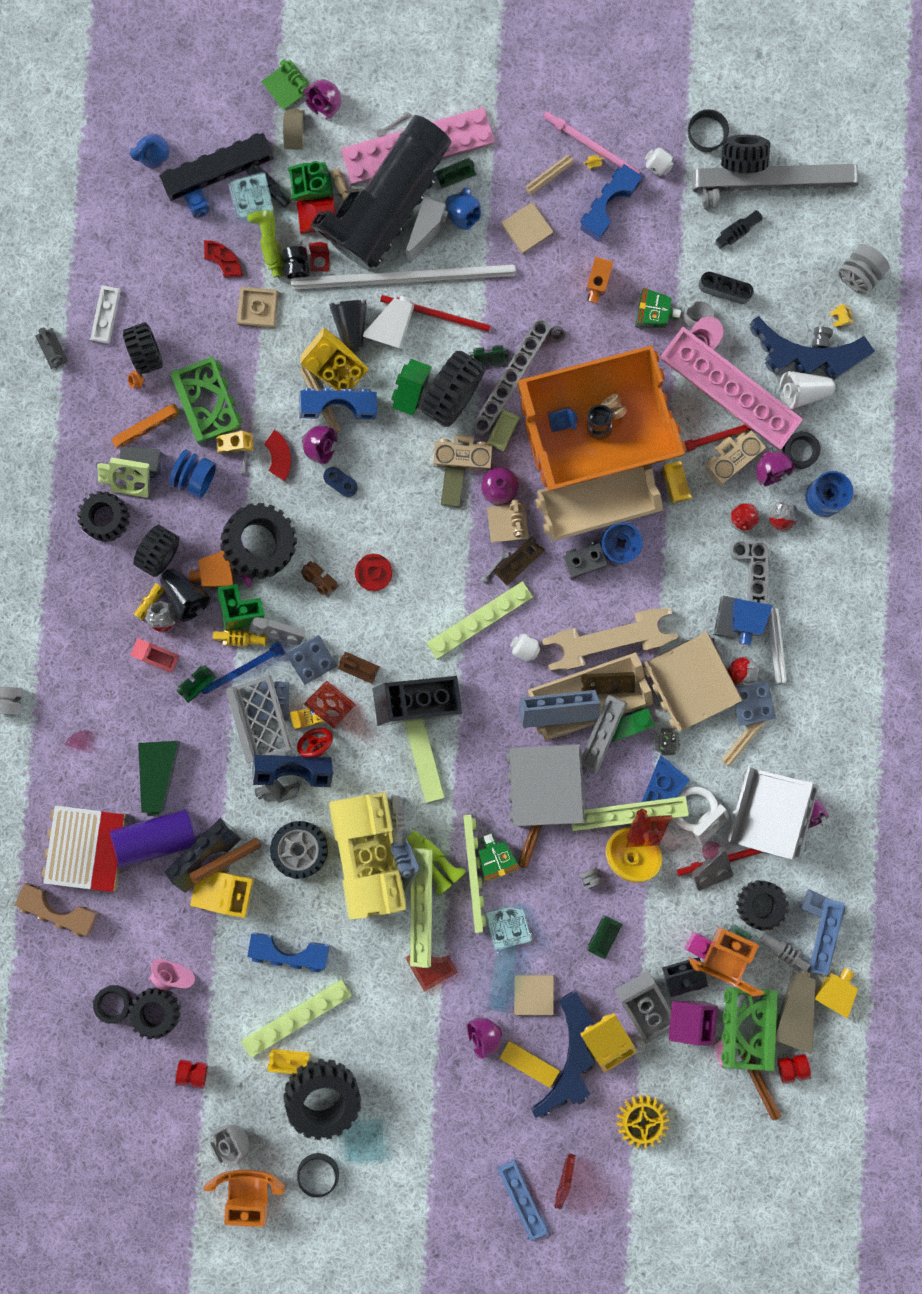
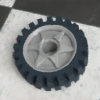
M293 821L283 825L274 834L271 840L270 857L274 866L283 875L294 879L307 878L317 873L324 865L328 854L327 840L323 832L314 824L306 821ZM300 844L304 847L302 855H297L294 852L295 845Z

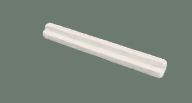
M772 608L768 623L776 683L780 684L786 683L787 678L779 612L777 608Z

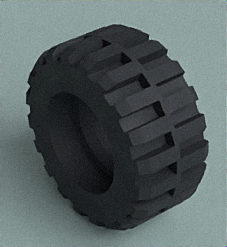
M463 351L453 353L445 365H443L426 393L421 405L422 412L442 426L450 427L460 416L478 388L485 373L484 365Z
M252 503L248 504L245 508L241 507L229 518L221 533L220 539L222 543L220 547L225 553L223 555L225 561L228 560L230 562L229 567L232 570L234 568L238 570L237 574L241 576L244 574L248 575L249 579L258 577L260 580L276 575L289 564L296 551V548H294L297 544V538L294 537L296 530L295 527L290 526L292 521L289 517L285 519L283 516L284 512L281 509L277 512L274 510L275 506L270 504L266 507L264 503H258L257 505ZM251 525H259L268 529L275 539L274 552L266 558H258L249 554L241 540V535L245 528Z
M318 1059V1062L315 1063L312 1061L306 1062L307 1066L303 1067L301 1065L298 1067L297 1073H292L289 1077L290 1082H287L285 1085L284 1104L288 1121L297 1133L302 1134L303 1132L304 1137L311 1139L312 1136L315 1140H321V1138L325 1137L329 1140L336 1134L340 1136L343 1134L344 1129L349 1130L352 1127L351 1122L357 1120V1112H360L361 1096L356 1078H354L350 1069H346L344 1064L338 1063L336 1065L335 1060L329 1059L328 1062H324V1059ZM330 1088L340 1093L338 1101L326 1110H312L304 1105L306 1098L315 1090Z

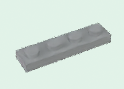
M612 695L607 696L582 755V767L593 773H598L626 708V702Z

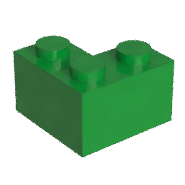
M410 359L407 365L404 364L401 374L399 373L395 384L398 385V388L394 389L391 400H394L393 409L412 416L414 415L422 392L428 382L432 366L414 359Z
M237 584L218 587L217 600L225 631L250 627L255 617L264 618L265 615L260 598L241 601Z

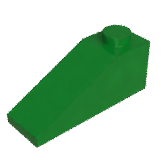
M647 708L621 718L611 743L654 727L649 709Z

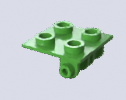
M286 59L280 62V68L261 81L283 111L302 98L305 89L310 85L292 60L286 61Z

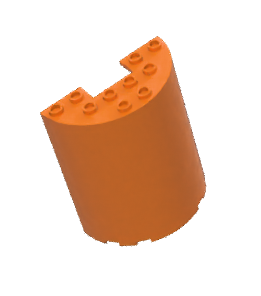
M652 345L518 380V393L521 395L522 415L526 418L525 428L537 471H541V482L547 492L684 456L686 446L679 437V434H681L679 423H675L671 410L667 409V395L661 389L665 376L663 369H659V355L657 350L654 351ZM618 394L621 404H624L627 408L626 414L617 420H612V432L607 438H593L588 432V411L595 405H602L603 400L610 395ZM570 407L572 412H576L578 423H575L576 430L567 428L552 433L547 415L548 412Z

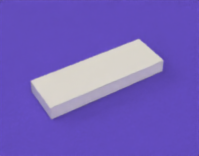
M101 285L90 337L91 341L110 345L121 292L119 288Z

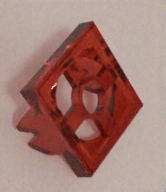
M327 680L304 703L307 708L333 729L342 723L356 705ZM318 698L323 701L324 706L322 709L317 705ZM326 700L334 701L336 706H329ZM338 700L341 702L343 709L340 706H338ZM328 710H335L339 716H330L326 712Z

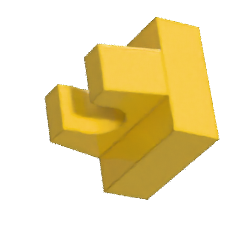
M839 305L830 312L832 317L839 316V320L833 323L834 327L854 324L848 305Z

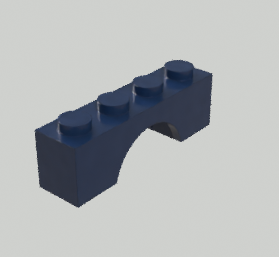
M254 755L252 765L253 785L273 786L278 778L294 775L305 779L311 787H331L333 778L332 758Z

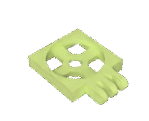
M111 457L109 464L100 463L97 465L98 482L110 484L111 492L145 498L149 497V464ZM126 467L124 472L116 471L118 468ZM134 469L137 470V471H138L139 473H141L142 475H138V474L134 471ZM127 475L133 476L134 479H128ZM116 479L124 480L126 486L118 485ZM135 483H145V486L142 489L135 488Z

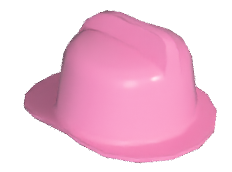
M706 316L697 321L690 332L714 350L723 337L724 329L718 319Z
M156 959L151 964L152 974L149 981L160 990L166 991L173 987L186 989L194 984V973L179 963Z

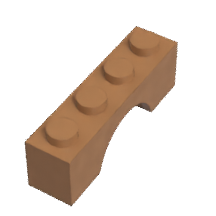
M31 883L23 885L14 905L19 907V911L22 913L30 914L31 912L37 915V919L48 922L49 920L54 922V926L57 928L73 930L72 934L78 937L90 935L99 915L98 912L82 905L68 914L56 912L47 902L46 890Z

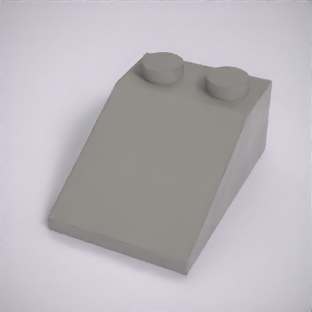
M423 198L406 249L407 262L411 263L440 234L441 229H445L448 221L446 204L429 198Z
M649 970L615 989L622 1005L645 1044L669 1031L671 1009Z

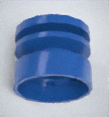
M185 449L172 468L169 485L174 488L178 486L180 491H183L188 486L187 493L201 499L206 494L214 478L217 464L207 458H202L198 463V455L192 454L191 451Z
M825 472L808 486L805 493V502L814 514L820 517L833 516L851 502L853 485L850 479L841 472Z
M617 523L610 526L603 533L600 545L604 556L609 561L627 563L634 560L640 554L642 537L633 525ZM617 539L625 541L623 549L616 547Z

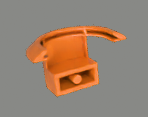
M718 927L704 961L701 962L688 957L692 968L697 971L700 970L721 979L752 996L764 994L760 989L741 980L747 963H752L759 947L758 944Z
M250 1169L223 1172L209 1180L203 1188V1191H215L219 1184L228 1181V1200L225 1204L224 1225L250 1227L265 1226L268 1214L269 1184L272 1188L271 1194L283 1195L285 1191L284 1183L274 1175Z

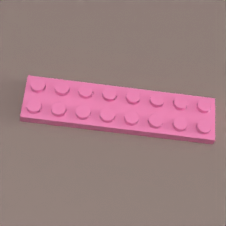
M484 107L433 122L452 141L442 159L495 144ZM403 131L341 148L351 185L371 180L394 146L399 134Z
M684 327L679 330L659 357L664 363L778 450L782 449L803 420Z

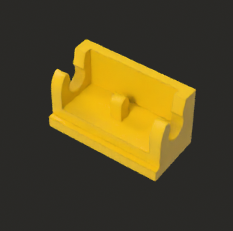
M677 461L663 465L661 469L671 503L675 504L692 499L682 462Z
M271 1049L267 1072L296 1074L298 1067L301 1065L303 1067L307 1066L306 1062H309L310 1052Z

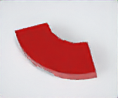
M204 240L205 260L218 264L222 269L224 278L243 277L240 263L232 251L221 243Z
M274 429L264 443V446L270 451L272 456L271 466L268 471L285 482L291 469V453L283 436Z

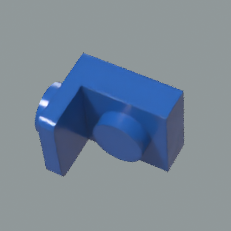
M201 188L184 195L193 217H203L210 211Z
M570 407L547 413L552 433L567 428L576 430L575 423H578L576 412H572Z

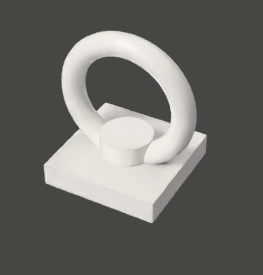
M689 787L682 790L675 798L687 797L693 794L702 795L709 801L711 811L705 813L698 821V824H690L682 817H676L674 820L681 828L693 832L697 841L703 846L730 818L727 810L721 804L718 806L716 798L710 791L702 787Z

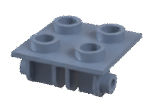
M320 635L286 653L304 685L337 667Z
M275 681L273 683L284 721H289V682ZM262 682L258 689L265 694L269 689L267 682ZM256 693L253 702L260 706L264 697ZM267 700L264 709L272 712L274 708L273 702ZM251 705L250 716L255 718L258 709ZM261 712L258 720H268L269 715Z
M768 681L736 687L743 700L735 704L739 726L776 719Z
M404 838L402 843L399 844L398 842L391 843L390 847L400 871L404 893L420 870L407 838Z

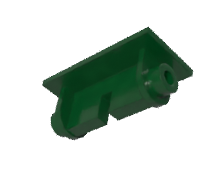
M470 158L435 171L442 189L477 175L474 169V162Z
M503 345L492 346L490 350H484V347L474 348L473 352H469L470 356H474V359L482 363L484 367L488 366V359H491L492 366L509 362L508 354L504 355V352H508V349L503 348Z
M206 665L200 666L191 675L195 679L193 682L187 678L178 686L177 692L183 696L187 703L196 698L204 688L217 678Z

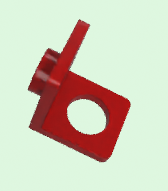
M309 243L310 271L328 272V243ZM318 257H322L325 260V265L321 268L316 267L314 264L315 259Z

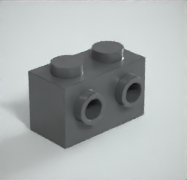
M592 542L584 545L582 550L577 551L575 548L565 552L566 555L563 556V561L570 579L607 566L600 543L595 545Z

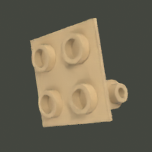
M512 500L510 505L487 507L491 543L529 539L525 503H519V500Z

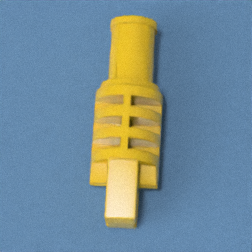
M224 629V632H213V640L222 641V645L247 647L249 644L267 645V635L262 634L258 636L250 633L248 630L234 629L225 631Z

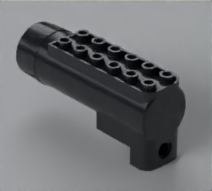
M414 115L404 131L399 134L394 146L365 189H352L335 215L331 211H326V213L319 211L310 226L329 240L337 250L350 260L366 269L377 268L382 261L381 257L384 252L389 251L392 247L394 237H397L402 232L403 224L412 217L415 206L423 201L425 191L433 186L434 178L437 175L434 170L440 164L441 159L452 144L451 139L433 122L422 116Z

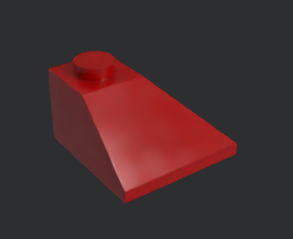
M334 195L332 197L327 196L297 202L300 234L317 233L310 225L319 211L324 213L331 211L334 215L336 214Z

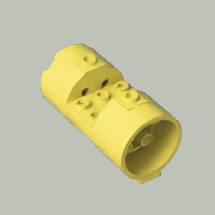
M386 792L328 802L335 841H338L344 879H342L348 918L359 919L406 910L402 878L390 850L391 843H393V828Z

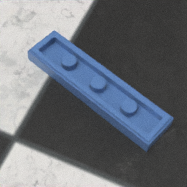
M825 899L808 969L809 972L825 976L829 975L845 903Z
M515 1159L497 1167L530 1241L532 1242L548 1234L547 1227Z

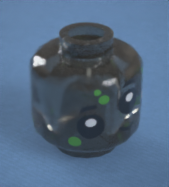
M661 728V732L655 734V750L661 756L676 755V752L680 750L679 733L672 731V728Z

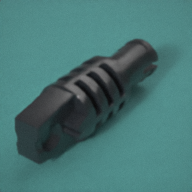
M255 163L247 169L249 177L265 175L269 197H273L282 208H286V204H290L292 199L280 189V184L265 170Z
M755 210L746 218H740L728 226V228H725L716 239V246L721 249L728 244L732 245L748 234L751 227L763 220L761 213Z

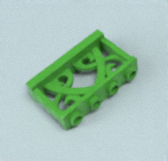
M213 356L179 370L170 371L194 437L199 445L213 440L217 436L240 430V424L243 423L239 412L235 413L233 406H236L233 396L227 393L226 389L229 388L228 382L225 377H221L220 371H223L219 360L215 361ZM210 368L213 371V377L208 378L206 372L203 380H200L202 369ZM196 372V373H195V378H196V379H182V378H181V377H183V376H185V375H188V374H190V373ZM217 379H218V382H219V384H220L221 389H220L219 387H217V386L214 385V383L217 381ZM194 386L197 387L196 395L190 396L189 391H195ZM201 388L208 389L218 395L217 403L211 414L203 407H192V404L201 395ZM225 400L229 409L223 408ZM204 412L208 418L206 419L204 416L203 419H199L198 414ZM228 414L231 417L229 425L221 426L216 422L217 418L225 422L226 420L223 419V416ZM212 424L218 429L203 435V432Z
M726 987L724 993L725 1011L723 1013L724 1032L722 1033L723 1052L721 1054L723 1067L729 1069L774 1071L778 991L760 989L764 994L761 995V1000L753 1003L752 996L736 987ZM739 995H744L747 998L748 1006L744 1001L740 1000L741 1006L737 1007ZM761 1012V1018L758 1020L756 1015ZM751 1015L753 1022L760 1026V1032L754 1034L748 1043L740 1033L739 1026L747 1016ZM758 1038L760 1039L759 1046L755 1043ZM735 1049L739 1050L738 1056L743 1055L746 1051L745 1058L740 1062L735 1060ZM751 1055L759 1058V1064L748 1063Z

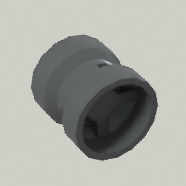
M815 327V339L812 341L811 347L831 348L830 338L833 336V329Z

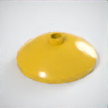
M632 827L622 828L616 831L607 842L606 858L608 864L622 879L633 883H642L649 881L659 872L662 865V853L658 843L647 832Z

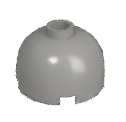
M225 1125L212 1133L213 1142L210 1143L213 1155L219 1163L224 1162L228 1164L226 1167H232L240 1163L247 1156L249 1139L245 1131L239 1126Z

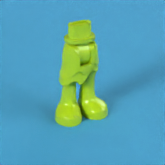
M262 210L248 214V222L257 224L260 227L262 234L260 239L261 250L265 263L269 265L268 270H272L274 278L282 277L283 257L281 244L276 241L273 211Z
M414 830L406 838L412 849H432V878L437 885L435 891L440 897L452 884L439 872L433 863H438L453 883H456L467 872L462 867L455 868L445 859L444 856L446 855L442 853L443 851L438 849L430 840L424 838V835L421 836L417 830Z

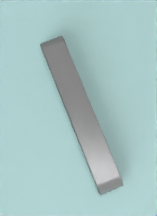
M538 320L533 324L475 419L474 431L478 436L489 434L516 390L518 380L523 378L549 333V325L546 321ZM541 327L545 329V333L538 334L536 328ZM532 343L536 348L529 350L526 348V345ZM523 359L526 361V364L519 366L516 361ZM514 375L517 380L509 382L506 377ZM505 391L507 396L499 398L497 392ZM489 407H495L497 409V412L495 414H489L487 412V409ZM485 423L488 427L485 430H479L477 425Z

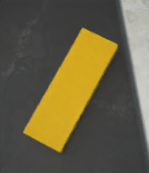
M511 1041L507 1042L499 1059L551 1088L560 1072L559 1069Z

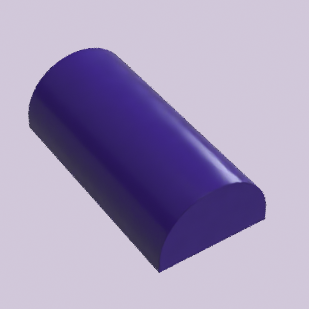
M186 809L109 831L119 869L187 850L195 843L194 832Z

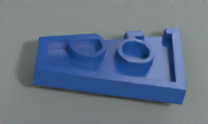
M660 755L642 802L675 798L690 779Z

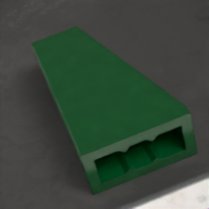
M180 741L138 743L141 813H147V816H159V812H163L165 809Z

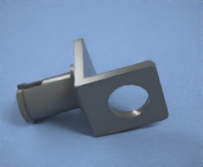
M276 780L273 786L264 785L255 788V795L259 800L273 795L278 803L297 797L301 784L297 782L283 787ZM294 789V791L291 794L286 795L288 791Z

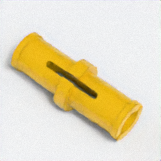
M155 583L148 595L142 598V603L133 615L144 621L147 610L158 601L163 592H165L164 589Z

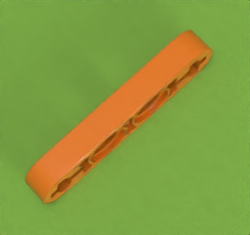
M171 404L117 434L111 441L116 449H120L138 439V436L141 434L145 435L156 429L155 426H161L177 417L180 411L176 404Z

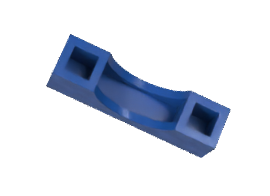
M623 164L621 169L617 168L612 175L613 180L611 183H606L603 187L601 197L599 199L595 198L591 204L592 210L589 214L585 213L581 218L580 230L599 242L611 222L606 214V205L609 201L619 196L631 197L641 183L643 176Z
M313 388L300 390L299 418L318 419L326 407L336 404L350 409L356 419L375 420L377 416V392H371L369 389H363L360 392L351 389L334 391L329 388L322 391H315Z
M253 932L250 938L247 957L252 958L253 962L263 963V960L271 961V965L282 966L285 963L290 964V968L302 969L303 966L309 967V971L321 972V969L325 970L330 945L310 942L302 952L287 954L278 949L272 935Z

